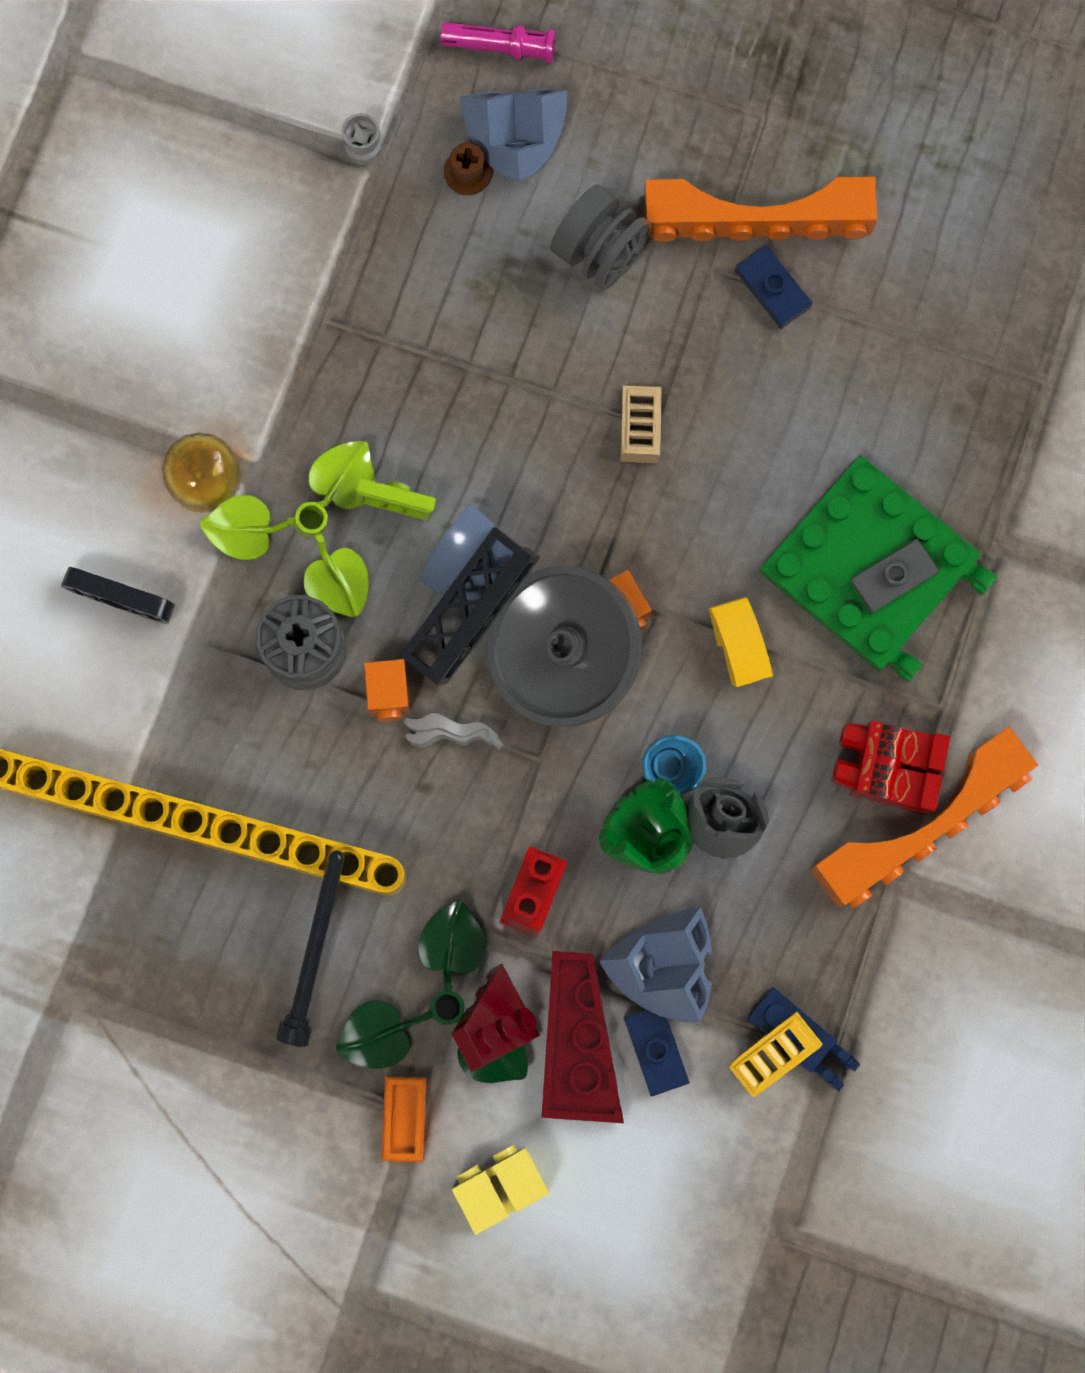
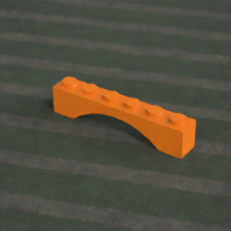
M836 177L824 188L803 199L783 205L759 207L738 205L719 200L700 191L685 179H646L644 188V219L649 221L652 226L648 238H654V240L659 242H669L676 238H692L695 241L703 242L712 240L714 237H730V239L735 241H745L752 237H768L771 240L780 241L788 239L790 236H806L810 240H821L828 236H844L847 239L856 240L871 235L877 222L875 177Z
M1009 726L968 755L964 775L955 794L944 809L926 826L912 834L890 841L874 843L847 842L810 870L838 909L848 903L854 909L872 896L869 888L881 880L886 886L902 875L905 871L900 865L911 857H914L919 862L935 851L937 847L933 841L943 834H946L951 839L968 827L969 824L965 818L977 810L982 816L1001 803L997 797L998 794L1008 787L1014 793L1030 782L1033 778L1029 772L1036 768L1038 763Z

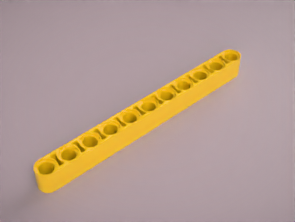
M0 749V761L6 760L8 763V771L0 778V790L322 879L329 854L334 850H339L344 856L353 855L359 861L357 871L349 876L341 875L339 883L380 895H395L403 889L406 883V873L403 866L397 859L391 856ZM38 771H45L47 775L46 783L40 789L33 790L30 784L32 776ZM83 781L86 786L84 795L78 800H71L69 797L71 785L75 782ZM115 792H123L124 803L122 807L116 811H109L107 807L109 796ZM161 802L163 805L162 816L157 821L148 822L145 817L147 807L152 803ZM200 813L202 816L200 828L192 833L186 832L183 826L185 818L189 814ZM232 823L239 824L241 827L239 839L233 843H224L222 839L224 828ZM269 834L279 835L280 846L278 850L272 854L262 853L260 848L262 839ZM309 844L318 846L320 853L317 861L311 865L301 864L299 860L301 849ZM384 866H393L398 871L396 882L388 887L379 885L376 880L379 869Z

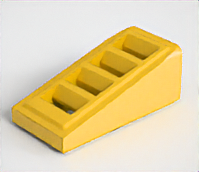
M795 1012L737 1055L729 1063V1068L752 1097H756L813 1054L823 1044L799 1013ZM788 1029L791 1030L804 1047L802 1050L799 1051L785 1033ZM775 1039L789 1055L790 1058L788 1060L773 1043ZM761 1050H763L766 1053L769 1059L777 1067L776 1069L773 1070L772 1067L768 1064L765 1058L761 1055Z

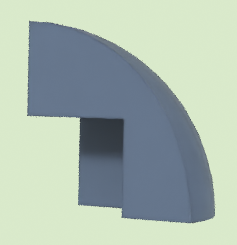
M526 89L521 92L509 93L490 91L461 96V109L466 128L473 144L482 150L484 160L499 174L514 181L520 182L535 174L549 159L560 138L566 115L567 90Z
M470 503L455 520L433 551L424 568L421 582L429 588L445 594L493 527L496 526ZM498 540L488 552L490 569L504 567L514 554V552ZM482 561L475 571L483 570ZM500 572L491 574L492 582ZM484 575L471 576L465 583L467 600L481 599L486 592Z
M701 907L675 912L640 927L615 944L599 961L612 982L628 998L646 1010L671 1020L681 1022L701 1021L708 1005L712 982L707 980L704 974V958L712 955V946Z

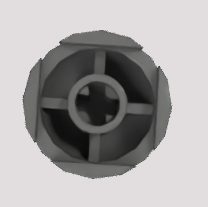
M715 777L702 781L700 787L694 790L686 807L693 842L702 851L719 858H735L745 854L759 842L769 823L768 810L762 799L755 792L752 797L741 790L744 784L733 779Z

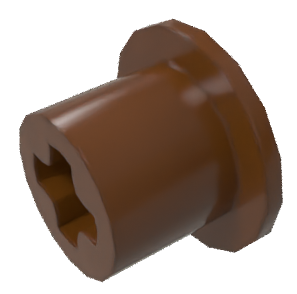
M472 143L457 145L444 165V179L447 185L454 192L462 195H474L482 192L489 185L492 178V167L484 160L482 150Z

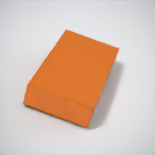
M385 1076L381 1161L423 1162L427 1078Z

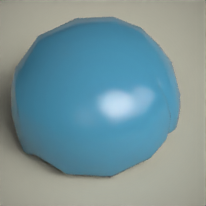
M667 735L655 740L648 746L642 759L643 776L647 781L652 780L654 782L655 778L666 779L674 785L680 795L695 790L706 773L704 753L696 742L685 736Z

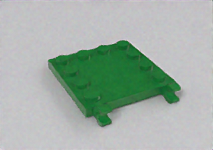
M861 455L759 570L762 576L880 673L886 665H889L907 682L911 680L923 665L910 654L901 651L900 648L956 583L962 578L976 592L983 596L997 579L990 570L975 563L981 555L979 551ZM918 539L939 570L938 574L870 615L849 583L850 580Z

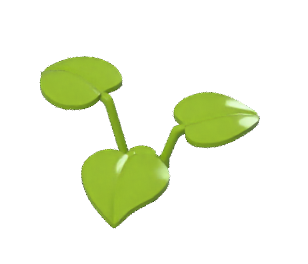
M365 441L344 443L319 456L310 469L309 486L313 492L325 497L318 503H303L297 509L295 517H289L286 521L274 526H268L270 512L267 506L256 497L238 495L221 503L214 511L201 520L200 525L205 536L212 545L229 557L243 561L254 560L265 555L268 551V534L295 526L296 531L302 537L307 539L315 538L323 559L311 563L305 572L303 584L306 595L322 601L336 614L351 618L359 616L366 603L369 589L366 565L362 558L349 548H340L329 556L322 534L325 531L328 520L325 507L329 505L331 500L337 507L347 510L363 505L355 501L359 479L363 478L375 482L369 445Z

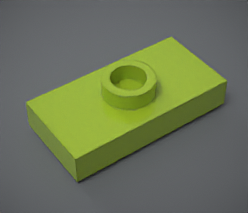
M363 478L359 479L355 496L357 503L424 521L431 520L437 499L411 492L410 487L403 483L389 481L385 485Z

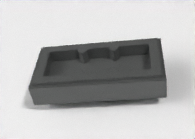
M918 539L855 576L849 583L870 615L936 576L939 570Z

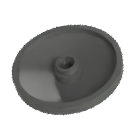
M548 567L527 575L489 626L486 642L487 662L493 682L501 696L513 709L524 717L550 726L568 727L587 724L613 710L632 687L642 656L640 624L625 594L607 578L593 571L578 567Z

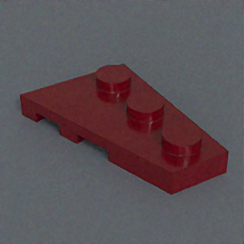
M502 963L488 972L486 976L488 981L485 985L479 987L475 994L476 1001L465 1010L452 1032V1036L471 1072L541 1036L536 1028L534 1015L525 1007Z

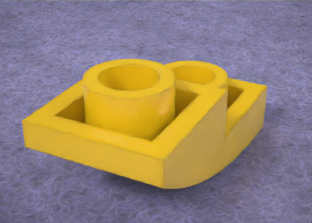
M743 597L709 607L717 646L723 647L731 685L740 687L772 677L773 673L765 643L748 598Z

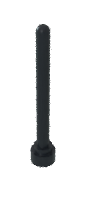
M339 850L332 851L328 856L291 1013L287 1014L285 1020L280 1021L276 1039L288 1045L306 1047L309 1044L312 1028L309 1027L310 1020L306 1017L345 860L344 854Z

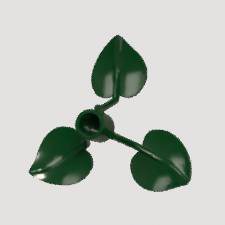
M463 901L453 902L438 911L426 924L418 941V955L422 965L433 971L443 970L444 990L432 997L429 1003V1011L400 1023V1014L390 1003L380 1000L363 1003L349 1016L336 1045V1052L342 1058L352 1064L365 1068L381 1069L391 1067L402 1061L410 1050V1040L403 1030L431 1018L440 1025H450L459 1022L464 1013L465 1006L462 997L452 991L451 971L460 975L468 974L482 963L486 954V939L483 930ZM525 1044L473 1072L470 1071L459 1048L457 1049L460 1067L466 1075L476 1081L498 1083L523 1080L527 1076L528 1058Z

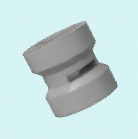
M363 113L353 114L348 117L343 123L341 131L347 157L358 165L372 164L379 158L382 152V142L377 121L372 116Z

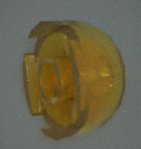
M204 432L186 434L173 442L164 454L161 468L164 486L174 501L188 511L200 513L214 511L221 503L231 498L233 494L235 496L239 490L242 477L239 459L230 445L216 435Z

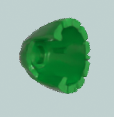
M655 778L654 782L649 780L636 786L635 791H629V796L622 797L616 803V809H611L602 824L604 829H601L599 834V842L601 843L599 845L602 851L610 858L631 868L657 874H665L678 869L687 861L693 844L688 812L680 794L670 781L663 778Z

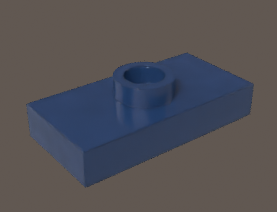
M767 245L736 266L735 272L780 329L811 309L813 304Z
M648 1010L623 1018L650 1097L690 1083L667 1018Z

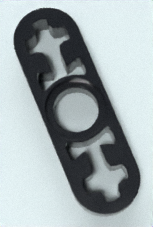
M74 567L67 568L61 583L62 588L72 593L163 624H169L176 606L171 601L160 596Z

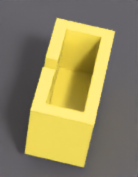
M515 1144L493 1155L492 1157L496 1163L481 1171L477 1164L456 1176L459 1184L451 1190L475 1235L509 1217L508 1214L514 1211L518 1212L550 1194L526 1146L517 1150Z

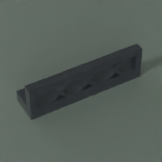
M493 527L400 656L436 685L447 684L537 563L540 556L527 547H521L500 529ZM498 540L514 552V554L504 567L490 569L488 552ZM482 561L483 570L475 571ZM500 572L492 582L491 574ZM484 575L486 592L481 599L467 601L465 583L471 576ZM457 594H459L460 602L451 603L457 596ZM475 605L470 614H468V606ZM460 607L462 625L455 632L443 633L441 616L448 608ZM435 626L436 634L428 635ZM452 637L448 644L445 646L444 638ZM437 639L439 656L430 667L414 653L424 640Z

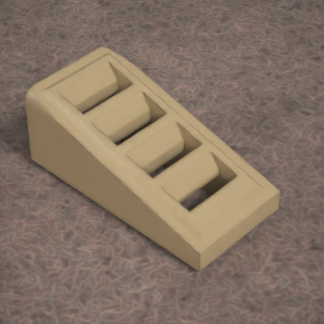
M623 385L620 462L659 463L661 387ZM630 396L653 397V404L630 403ZM630 411L652 412V418L630 417ZM630 425L652 426V431L630 430ZM629 438L651 439V445L629 444Z

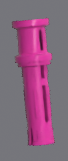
M444 21L441 30V46L511 54V58H514V60L520 61L522 57L544 59L546 64H552L555 52L556 29L540 32L525 30L524 26L518 25L513 30Z

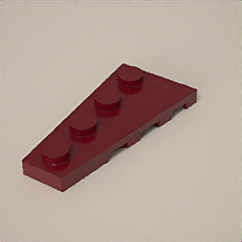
M552 951L541 1118L624 1123L594 955L590 953Z

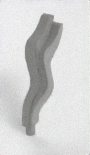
M430 713L421 719L406 718L404 720L407 728L416 732L415 734L408 733L405 737L411 745L418 748H425L440 739H448L461 746H467L476 740H483L489 746L493 744L498 750L504 745L498 739V734L481 722L459 724L437 713Z

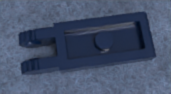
M774 987L771 988L748 1016L747 1020L766 1035L792 1014L798 1012L823 1044L818 1050L803 1060L800 1065L809 1073L814 1072L834 1090L839 1092L844 1083L834 1072L821 1065V1060L830 1052L845 1068L854 1072L860 1066V1063L842 1047L837 1045V1040L778 990ZM788 1029L785 1033L799 1051L802 1050L804 1047L791 1030ZM775 1039L773 1042H774L778 1047H780L784 1052H786V1051L782 1048V1046L778 1043V1041Z

